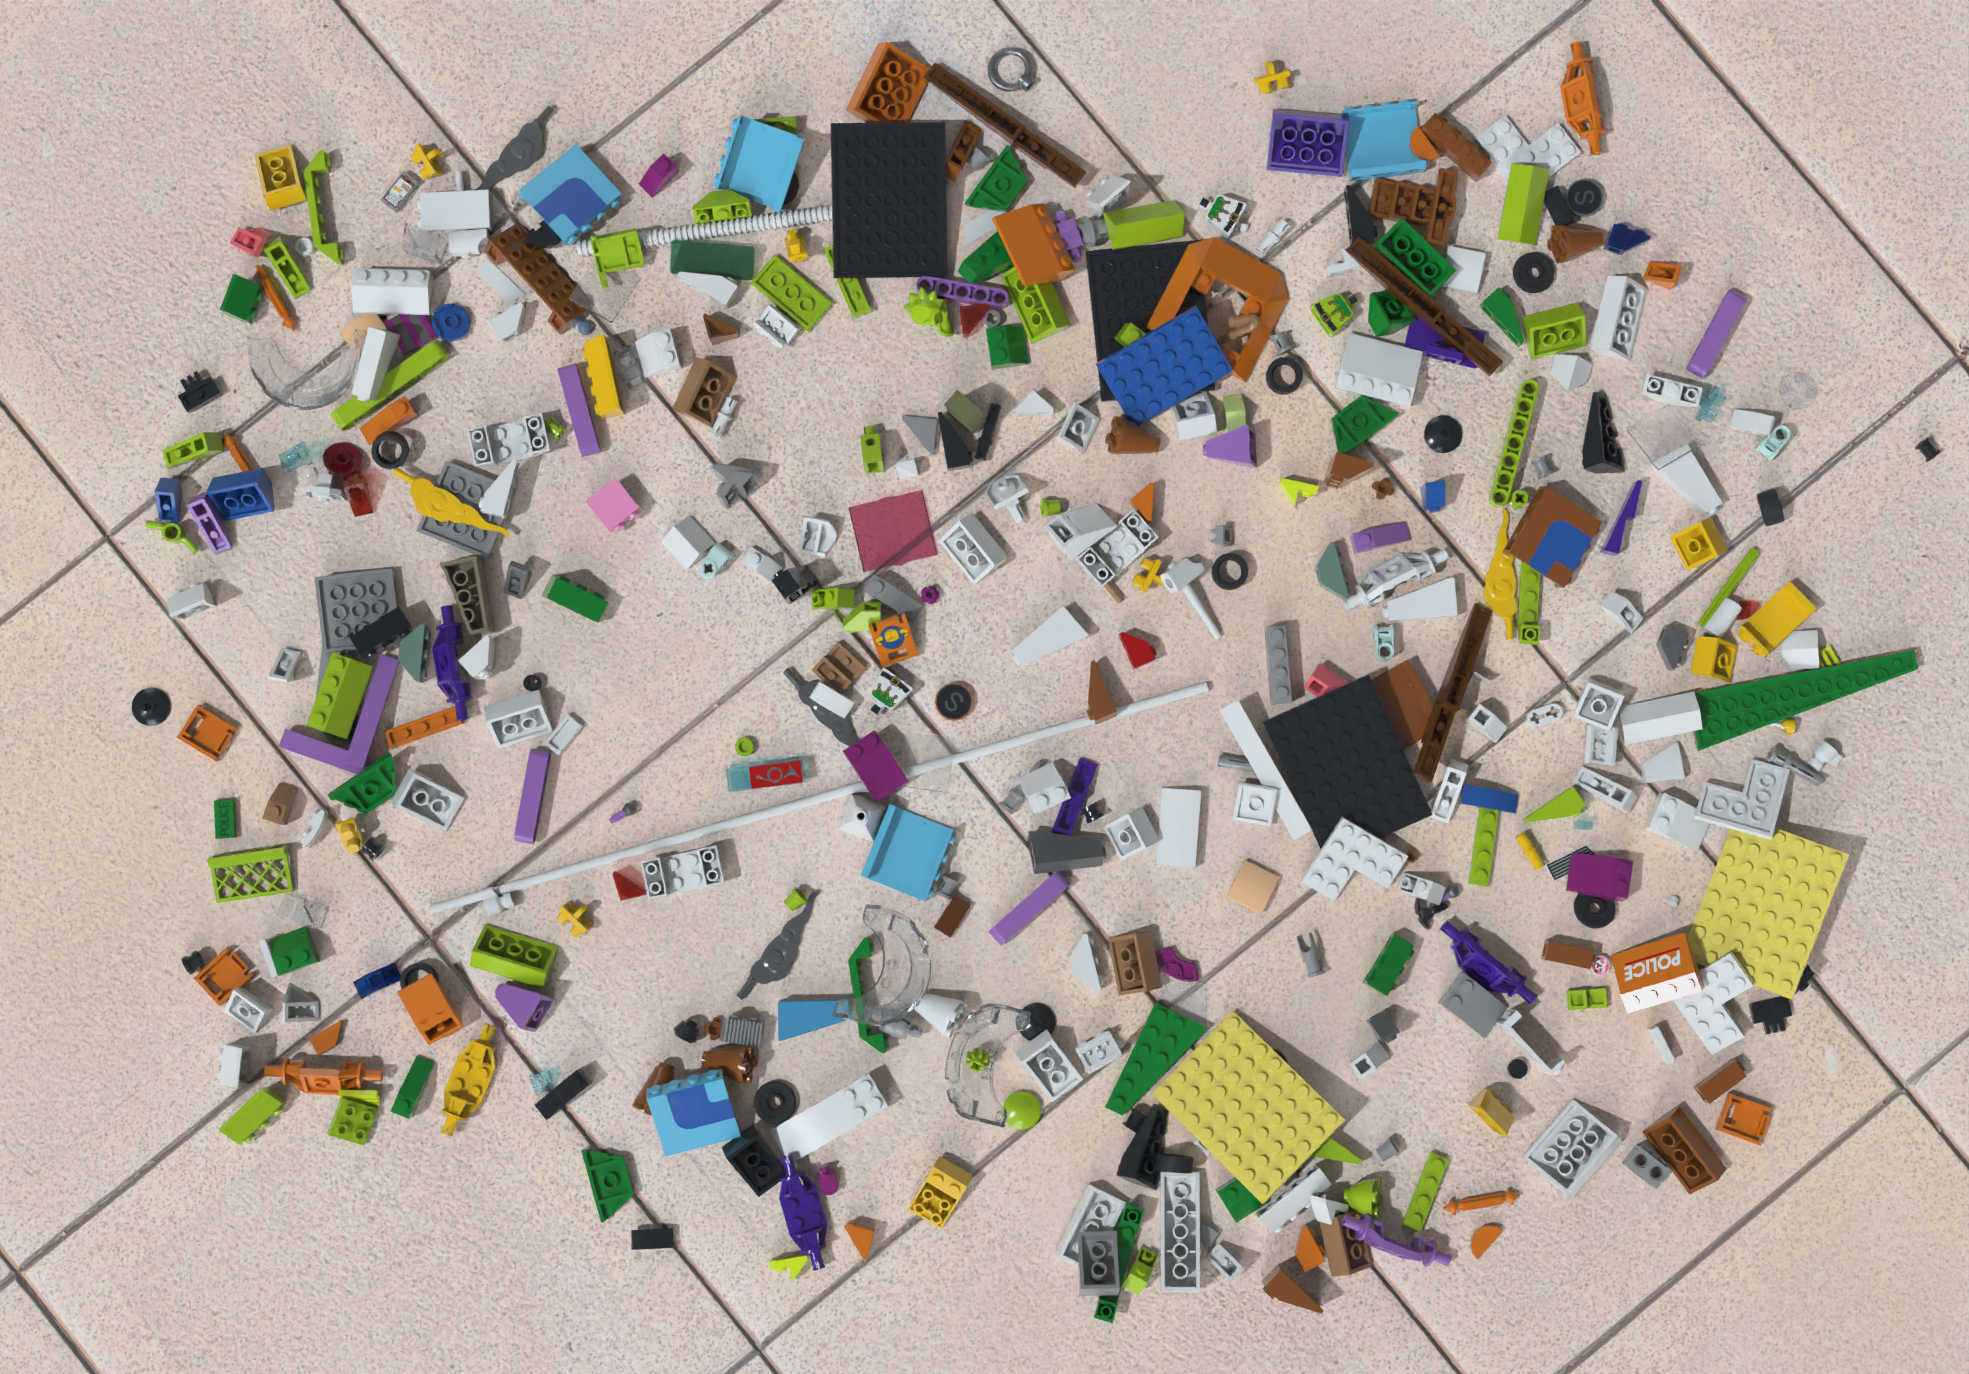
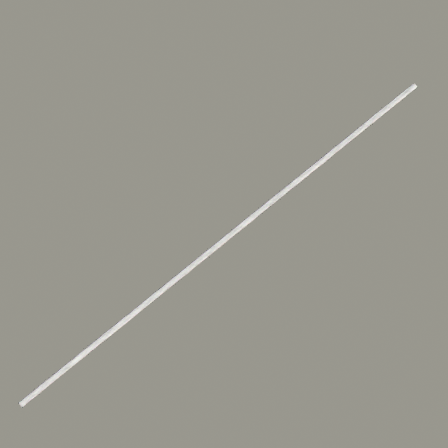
M1201 683L1115 708L1117 716L1114 718L1208 692L1207 683ZM1086 716L902 769V772L906 778L1090 726L1095 724L1094 720L1090 721L1089 717ZM860 781L492 888L497 896L864 791L867 788ZM480 891L436 903L429 907L433 915L481 901L483 898Z

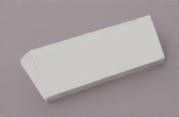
M1695 692L1621 706L1618 710L1625 745L1702 729L1700 708Z

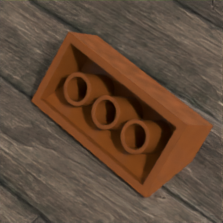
M1680 1107L1665 1113L1642 1131L1689 1194L1718 1181L1727 1169Z

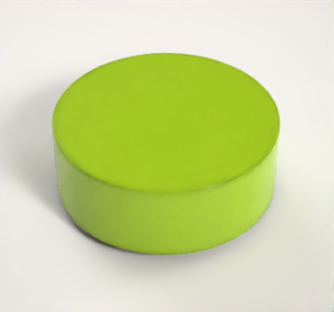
M742 737L737 740L735 750L739 755L747 757L754 752L755 745L750 738Z

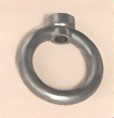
M1013 47L1003 48L997 51L988 63L987 73L989 80L996 88L1002 91L1012 92L1022 89L1027 92L1035 82L1031 77V60L1020 49ZM1007 55L1019 57L1025 66L1024 74L1013 84L1001 82L995 74L996 63Z

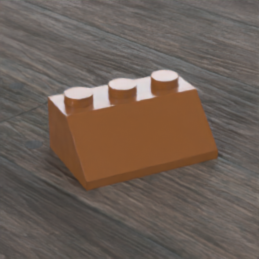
M1336 452L1330 459L1323 482L1327 483L1328 487L1338 489V487H1343L1365 476L1374 463Z

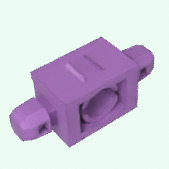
M1064 210L1058 211L1055 216L1057 232L1064 243L1067 253H1071V260L1074 263L1082 260L1080 249L1083 247V241L1074 218L1067 220L1066 212Z

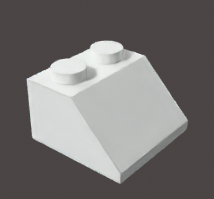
M670 328L650 333L635 341L645 379L682 369Z
M1207 392L1189 396L1171 407L1180 440L1217 432L1215 413Z
M197 582L190 585L188 590L173 592L172 596L167 598L170 617L182 621L215 607L216 604L208 585Z
M486 635L458 660L473 678L486 680L492 674L491 670L494 669L495 639Z
M1587 678L1573 717L1610 731L1624 699V691Z
M1052 762L1017 778L1034 814L1071 798L1063 779Z
M1142 807L1103 827L1120 861L1160 841Z
M224 1045V1048L220 1051L222 1066L218 1070L220 1084L231 1087L248 1085L252 1046Z

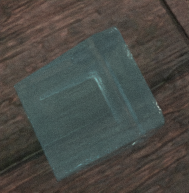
M550 1070L529 1075L534 1093L554 1089Z

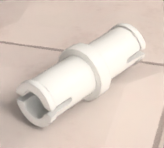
M1281 219L1272 231L1266 233L1267 236L1256 249L1261 254L1266 255L1275 243L1278 244L1280 242L1279 239L1290 228V225H1287L1288 223Z
M726 397L721 411L717 413L718 417L711 432L716 433L718 427H720L717 433L719 436H722L728 421H731L732 412L738 403L732 400L729 407L731 401L729 397Z

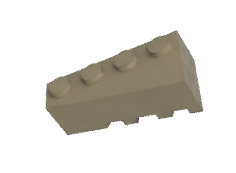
M471 556L439 563L446 575L448 585L452 589L454 599L461 610L460 613L469 634L481 636L495 633L483 558Z

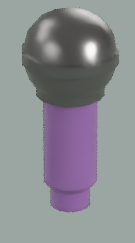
M630 802L626 803L622 810L609 818V821L614 823L625 816L634 815L636 813V806Z
M1456 885L1448 886L1443 894L1441 903L1448 898H1456L1459 895V888Z

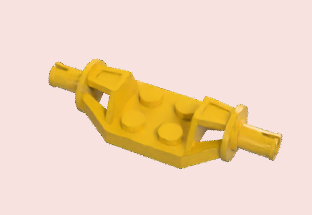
M485 1023L479 1039L471 1038V1043L458 1055L445 1087L444 1108H442L441 1112L446 1114L447 1119L441 1133H447V1136L452 1137L458 1121H467V1117L482 1104L496 1070L494 1054L496 1048L490 1044L496 1027L490 1026L491 1024ZM486 1049H488L487 1058L484 1061ZM468 1104V1106H467L466 1109L464 1110L463 1114H461V1112H462V1110L464 1109L465 1105Z

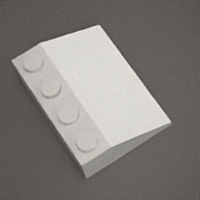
M1349 333L1334 389L1410 407L1423 352Z
M1572 1100L1526 1153L1523 1159L1572 1200L1622 1141L1617 1134L1575 1100Z

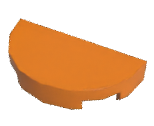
M1417 126L1410 136L1409 147L1412 153L1419 159L1429 161L1439 158L1440 156L1420 127Z
M1487 1225L1481 1226L1474 1231L1470 1246L1471 1252L1477 1260L1501 1234L1502 1229L1497 1226Z

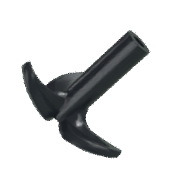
M1418 898L1415 899L1414 904L1415 914L1419 915L1418 921L1427 930L1430 928L1426 921L1430 920L1434 914L1448 908L1445 902L1430 908H1420Z

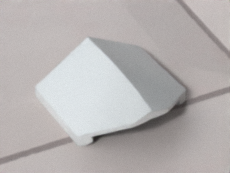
M804 516L798 552L824 557L835 544L837 531L830 520Z
M1818 630L1792 631L1783 642L1782 656L1793 670L1820 668Z

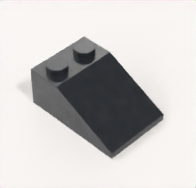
M753 1124L741 1132V1137L734 1138L721 1147L726 1159L758 1197L779 1183V1178L786 1174L783 1163Z

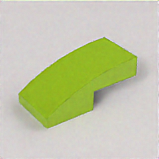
M1606 988L1566 991L1568 1010L1608 1008Z

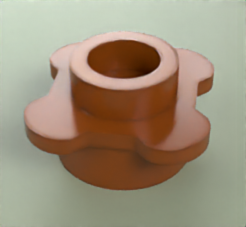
M1383 478L1381 481L1372 484V488L1376 492V498L1379 500L1383 499L1384 496H1391L1394 493L1388 478Z
M718 1017L713 1018L712 1022L704 1025V1030L710 1035L711 1040H716L721 1034L722 1024Z

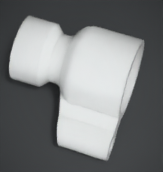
M1822 741L1814 751L1815 756L1811 757L1807 764L1819 772L1823 768L1824 763L1837 767L1843 757L1830 744Z
M492 887L480 890L489 917L502 913L504 908L515 907L510 892L503 894L502 897H498Z

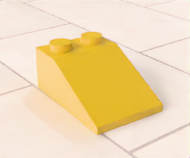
M292 145L254 155L263 196L270 211L307 200Z
M1483 1088L1467 1105L1494 1133L1506 1137L1514 1120V1117L1511 1115L1513 1111L1505 1103L1502 1105L1497 1100L1499 1096L1490 1089L1488 1091Z

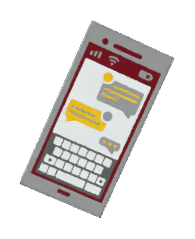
M403 171L381 198V202L397 213L420 183Z

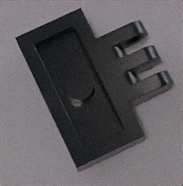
M195 371L193 374L196 380L191 375L187 376L189 384H187L184 378L180 380L185 392L178 395V398L186 412L190 413L222 394L212 377L203 381L198 371Z
M1781 997L1749 1004L1753 1024L1762 1022L1766 1035L1771 1034L1769 1026H1771L1773 1033H1778V1024L1781 1032L1786 1031L1783 1018L1792 1016L1788 998Z

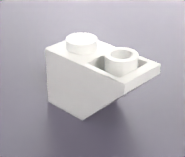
M522 302L511 304L508 306V310L503 313L498 312L494 314L489 321L503 344L520 334L526 311Z
M1481 704L1475 705L1470 715L1464 720L1494 743H1497L1507 729L1496 715Z
M1403 872L1397 888L1400 892L1436 905H1440L1446 887L1433 881Z
M1377 1041L1349 1060L1347 1064L1357 1079L1361 1080L1385 1062L1389 1055L1380 1042Z

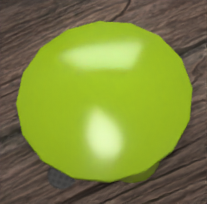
M1025 1091L1014 1092L1008 1096L1002 1109L1007 1124L1019 1130L1029 1129L1034 1126L1041 1114L1040 1103L1037 1098Z

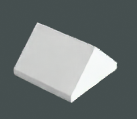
M1074 402L1059 432L1057 441L1084 453L1100 418Z
M690 516L674 525L662 540V543L687 570L715 545L713 540Z
M236 987L229 998L224 1012L253 1033H256L273 1011V1008L244 987Z

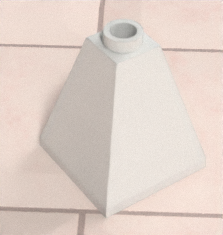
M851 794L838 829L874 842L888 806L856 794ZM859 813H864L865 818L863 820L857 818Z

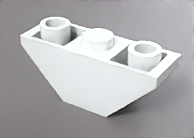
M1646 374L1641 393L1655 401L1674 406L1698 407L1703 388Z
M1087 933L1082 934L1069 956L1070 965L1075 978L1099 991L1101 990L1100 986L1104 985L1101 974L1097 975L1096 967L1099 966L1097 956L1092 955L1091 948H1094L1092 936L1088 937Z

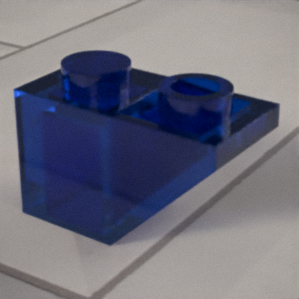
M1622 223L1613 224L1603 249L1623 255L1645 244L1650 239V236L1646 235L1645 231L1635 229V231L1628 229V226Z
M394 962L362 976L353 983L362 1000L399 982L401 974Z

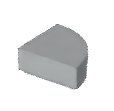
M1202 1221L1200 1225V1240L1209 1249L1219 1233Z

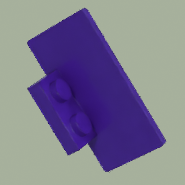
M1414 315L1416 321L1408 327L1404 347L1422 351V356L1477 369V366L1463 355L1464 353H1460L1458 349L1449 346ZM1463 327L1482 344L1484 343L1485 332Z

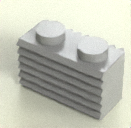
M729 1015V1018H723L720 1041L761 1047L764 1023L759 1022V1018L748 1017L747 1021L740 1020L741 1016Z

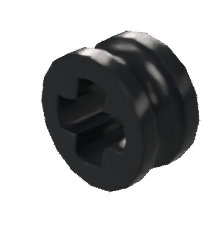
M528 675L525 677L523 685L526 690L533 692L541 688L542 682L538 676ZM531 678L532 680H537L535 688L528 687Z

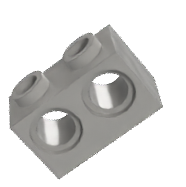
M1635 1145L1622 1164L1651 1187L1657 1189L1671 1170L1667 1168L1668 1164L1659 1157L1655 1159L1651 1155L1653 1152L1646 1146L1640 1147ZM1639 1154H1642L1644 1160L1641 1164L1638 1165L1636 1163V1157ZM1657 1166L1659 1168V1173L1657 1176L1653 1177L1651 1174V1170L1653 1167Z

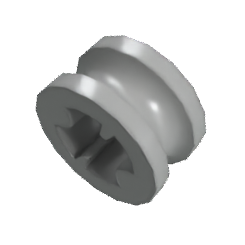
M995 310L986 312L984 315L986 327L993 328L999 326L1001 321L1000 314ZM989 315L997 317V319H995V324H992V322H987V319H989Z

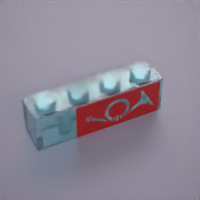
M799 756L788 757V761L780 762V759L768 760V764H761V761L749 762V766L742 767L741 763L732 764L730 768L726 769L728 792L806 783L804 760H799Z

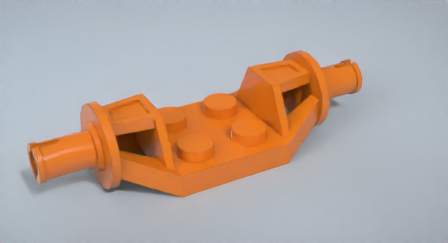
M1574 42L1570 44L1573 61L1566 64L1567 71L1560 85L1566 121L1579 134L1580 139H1588L1590 155H1599L1603 153L1599 137L1606 134V129H1603L1602 115L1599 114L1593 79L1595 76L1591 66L1593 59L1584 58L1582 42ZM1580 68V76L1574 78L1576 69ZM1582 123H1589L1591 130L1586 131Z
M285 1058L283 1065L266 1064L264 1069L265 1077H282L283 1085L291 1083L305 1094L338 1095L339 1090H354L357 1087L362 1089L365 1081L382 1082L383 1070L366 1069L364 1061H360V1063L343 1062L341 1070H336L335 1068L317 1069L315 1067H307L305 1060ZM357 1077L356 1079L348 1082V1079Z

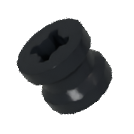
M1098 802L1080 810L1086 816L1087 824L1104 815L1098 808Z
M371 837L364 844L361 852L369 855V859L374 861L383 852L385 846L378 844L376 839Z
M196 950L190 956L181 958L184 968L190 975L195 973L198 968L202 969L205 967L202 956Z

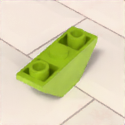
M730 189L709 192L692 207L695 223L752 216L749 199Z

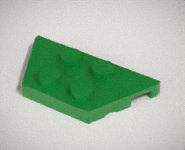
M1008 145L1000 153L964 205L999 212H1006L1028 182Z
M1361 395L1331 418L1337 452L1349 454L1398 416L1399 413Z
M389 752L328 793L330 800L334 801L335 799L349 808H355L357 811L367 814L395 795L397 784L392 754Z
M583 1149L581 1150L600 1221L603 1223L635 1193L624 1156Z

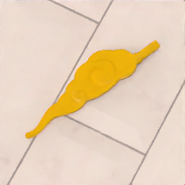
M397 467L394 469V475L411 485L410 495L414 500L416 509L422 515L432 517L440 522L450 520L453 523H465L481 530L497 531L503 533L506 537L510 536L507 530L486 522L473 507L462 504L450 492L435 487L427 479L411 476Z
M1503 509V522L1497 535L1495 556L1491 560L1490 570L1485 575L1483 598L1497 616L1504 618L1506 640H1514L1513 621L1514 614L1517 611V602L1514 597L1516 579L1512 567L1513 556H1507L1502 553L1508 542L1506 533L1509 521L1508 512L1506 509Z

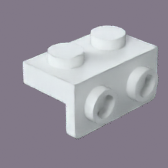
M772 304L768 305L761 317L753 323L756 331L761 335L767 336L771 340L770 342L778 348L788 346L800 329Z
M1587 725L1584 763L1603 766L1615 765L1618 739L1617 727H1611L1610 731L1595 725Z
M1110 1031L1100 1032L1094 1039L1082 1042L1075 1049L1089 1074L1123 1056Z

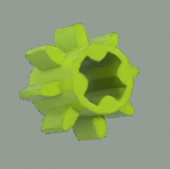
M973 1048L972 1052H967L966 1065H969V1068L973 1071H982L983 1067L988 1068L990 1054H987L983 1048Z

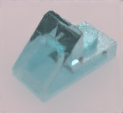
M305 441L278 455L284 473L291 472L303 465L313 464Z

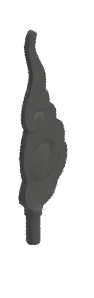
M549 105L532 123L525 124L521 128L519 135L505 146L498 160L493 162L488 168L482 184L475 190H490L495 183L500 182L503 178L511 177L515 172L526 170L531 163L540 158L543 152L542 143L544 139L541 126L554 111Z
M789 668L783 672L795 686L800 700L810 707L815 717L823 725L832 730L836 739L849 747L859 741L850 727L848 716L843 718L810 698L811 693L818 684L817 682L809 681L803 683Z
M819 890L811 894L804 910L784 925L781 934L768 944L761 959L753 964L746 983L736 995L741 1000L756 983L767 984L772 981H778L788 974L790 966L797 957L796 948L800 943V934L810 917L813 901L820 894Z

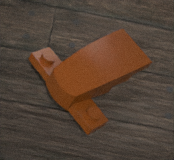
M1440 168L1438 170L1435 190L1420 185L1413 186L1400 181L1392 182L1375 178L1368 213L1371 217L1395 222L1403 218L1408 224L1428 225L1425 240L1431 245L1444 247L1449 223L1456 212L1455 190L1459 172Z

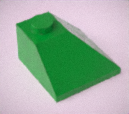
M1387 290L1370 294L1368 322L1376 337L1391 335L1416 321L1413 313Z

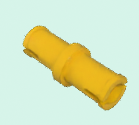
M1522 832L1515 837L1524 851V857L1527 856L1535 871L1546 865L1537 852L1538 848L1532 844L1526 832Z

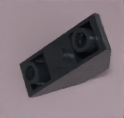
M543 220L539 223L541 226L535 231L533 228L525 234L526 239L523 241V244L552 249L562 240Z

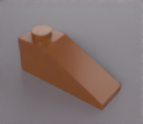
M967 121L964 122L946 156V178L955 182L982 131Z
M1093 660L1091 661L1089 709L1086 712L1090 721L1094 720L1095 725L1116 717L1117 711L1096 662Z

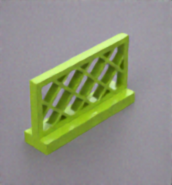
M288 845L209 857L207 862L208 867L210 866L216 903L293 892L294 887L288 858ZM276 859L284 860L285 867L281 872L272 866ZM257 862H262L267 866L262 874L253 869ZM237 865H243L248 869L243 877L234 872ZM223 867L229 872L224 880L217 876L216 868ZM269 868L279 874L274 882L264 877ZM250 871L260 877L254 885L245 879ZM231 874L240 880L235 888L226 882ZM280 876L287 880L288 888L281 889L275 884ZM261 879L271 885L267 891L262 892L256 887ZM242 882L252 888L248 894H242L237 890ZM223 885L232 890L229 897L221 898L220 889Z

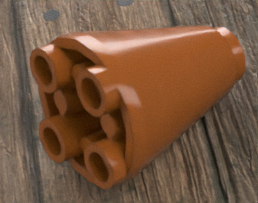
M1561 224L1553 225L1550 240L1547 241V248L1549 251H1552L1556 263H1565L1602 246L1604 236L1601 231L1596 229Z
M1113 417L1111 433H1107L1105 444H1109L1108 452L1111 454H1151L1158 452L1161 439L1155 434L1124 417Z
M741 1045L704 1051L701 1063L702 1066L709 1070L722 1069L723 1076L732 1080L751 1084L753 1080L752 1072L753 1068L757 1067L758 1056H754V1046Z
M659 1062V1065L654 1068L634 1099L632 1107L639 1110L644 1109L643 1113L652 1116L647 1102L646 1089L653 1085H662L674 1080V1066Z

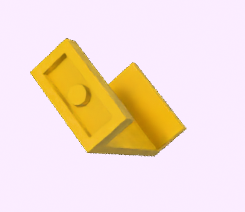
M1789 581L1736 631L1739 633L1738 637L1743 642H1748L1752 646L1751 650L1757 656L1764 658L1817 608Z

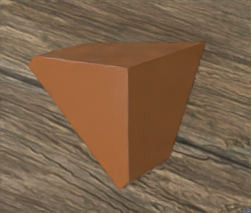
M704 313L703 319L712 346L739 337L740 333L738 330Z

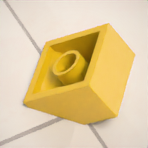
M1711 517L1670 537L1687 571L1728 551Z
M1698 636L1695 643L1694 658L1691 663V674L1731 683L1738 646L1720 638Z

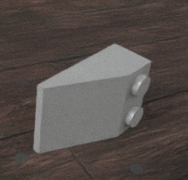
M1462 972L1458 974L1438 1002L1440 1006L1483 1038L1487 1036L1507 1009L1502 1002Z
M1117 1231L1078 1232L1079 1296L1118 1295L1120 1284Z

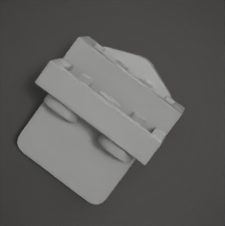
M716 463L711 467L715 476L723 482L718 487L716 495L721 505L726 509L731 506L739 495L746 499L757 486V482L763 477V473L749 468Z

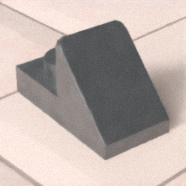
M511 561L508 566L503 593L522 599L532 574L529 571L530 567Z

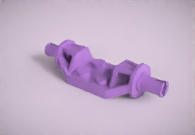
M1348 1214L1343 1216L1341 1225L1356 1230V1239L1364 1240L1368 1246L1401 1259L1422 1260V1264L1426 1267L1430 1266L1433 1261L1444 1266H1448L1451 1261L1450 1254L1437 1250L1438 1244L1435 1240L1426 1241L1414 1237L1409 1246L1401 1245L1391 1238H1383L1385 1224L1372 1220L1370 1215L1365 1214L1360 1219ZM1422 1245L1426 1246L1424 1250H1421Z

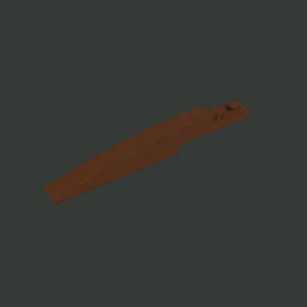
M936 62L925 74L924 78L956 104L1042 168H1047L1073 188H1076L1086 175L1085 170L1031 133L1022 123Z
M1359 236L1346 250L1360 266L1449 346L1458 349L1460 353H1464L1465 357L1489 377L1501 365L1503 361L1450 317L1442 306Z
M1477 603L1474 604L1458 641L1421 740L1423 745L1412 775L1429 783L1433 781L1455 713L1460 709L1492 614L1491 610Z

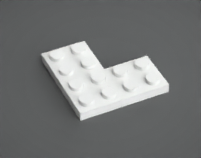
M1506 115L1474 139L1483 152L1490 157V161L1507 183L1511 163L1549 169V178L1581 154V151L1559 123L1528 145Z
M1751 759L1743 792L1704 782L1694 819L1771 840L1790 769Z
M1342 816L1301 881L1335 901L1354 870L1388 888L1408 858V855Z
M1732 951L1699 970L1705 985L1702 991L1673 1000L1712 1055L1745 1036L1744 1031L1724 1003L1751 988L1755 983Z

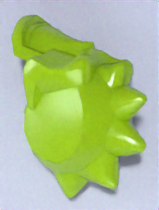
M923 287L920 288L918 295L909 293L910 302L904 305V309L909 312L914 322L923 326H936L938 333L942 336L952 337L955 334L946 306L948 303L947 299H938L936 291L928 294Z

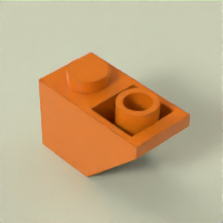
M1306 1225L1301 1226L1294 1254L1304 1272L1324 1263L1325 1259L1323 1256L1326 1255L1321 1244L1317 1246L1314 1241L1317 1237L1311 1227L1307 1228Z

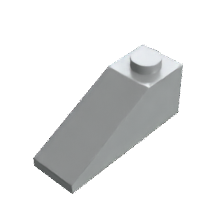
M876 575L872 576L864 589L867 595L900 615L905 613L906 618L912 622L916 620L923 608V605Z

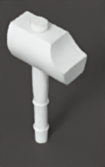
M457 171L455 172L457 191H464L463 172ZM459 229L458 232H449L451 255L453 257L471 258V255L481 254L482 248L490 240L489 231L487 229Z
M1186 558L1177 563L1175 561L1167 565L1169 569L1160 575L1163 584L1171 593L1177 592L1182 588L1215 639H1218L1222 635L1216 627L1217 625L1214 624L1189 583L1205 571L1202 563H1193Z

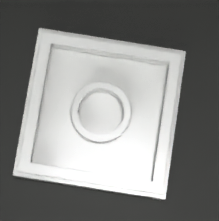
M1239 781L1233 820L1271 826L1278 788Z

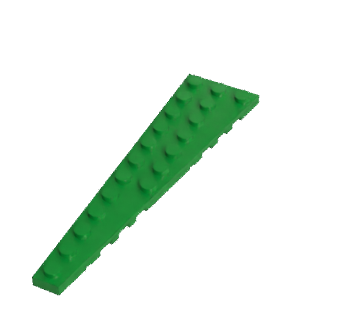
M1913 650L1697 692L1695 696L1700 708L1702 729L1693 731L1697 751L1917 670L1918 665L1915 652Z

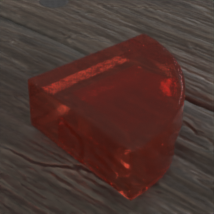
M1739 601L1742 610L1738 614L1737 620L1751 617L1758 610L1760 603Z

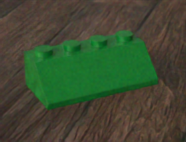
M1403 218L1373 247L1376 252L1430 297L1457 271Z

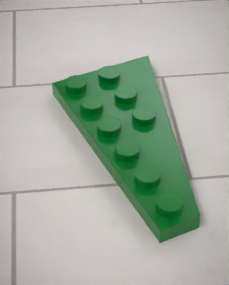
M1155 1002L1105 1108L1123 1116L1208 1027Z

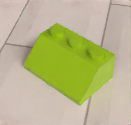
M1578 303L1522 316L1523 333L1531 360L1586 346L1585 314Z
M272 1086L261 1088L218 1130L239 1145L245 1142L248 1144L256 1137L254 1133L259 1128L263 1130L269 1125V1119L273 1115L276 1117L284 1110L282 1106L287 1102Z

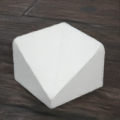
M915 459L896 463L899 479L918 476Z

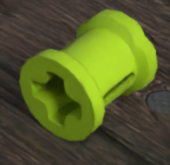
M551 416L544 422L546 432L551 434L556 441L566 431V426L559 425Z
M1516 490L1509 496V505L1514 509L1522 508L1528 502V494L1524 490ZM1520 496L1522 499L1517 503L1515 499Z

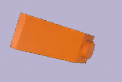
M403 396L388 405L359 429L368 444L371 445L379 434L386 431H394L419 415L410 400Z

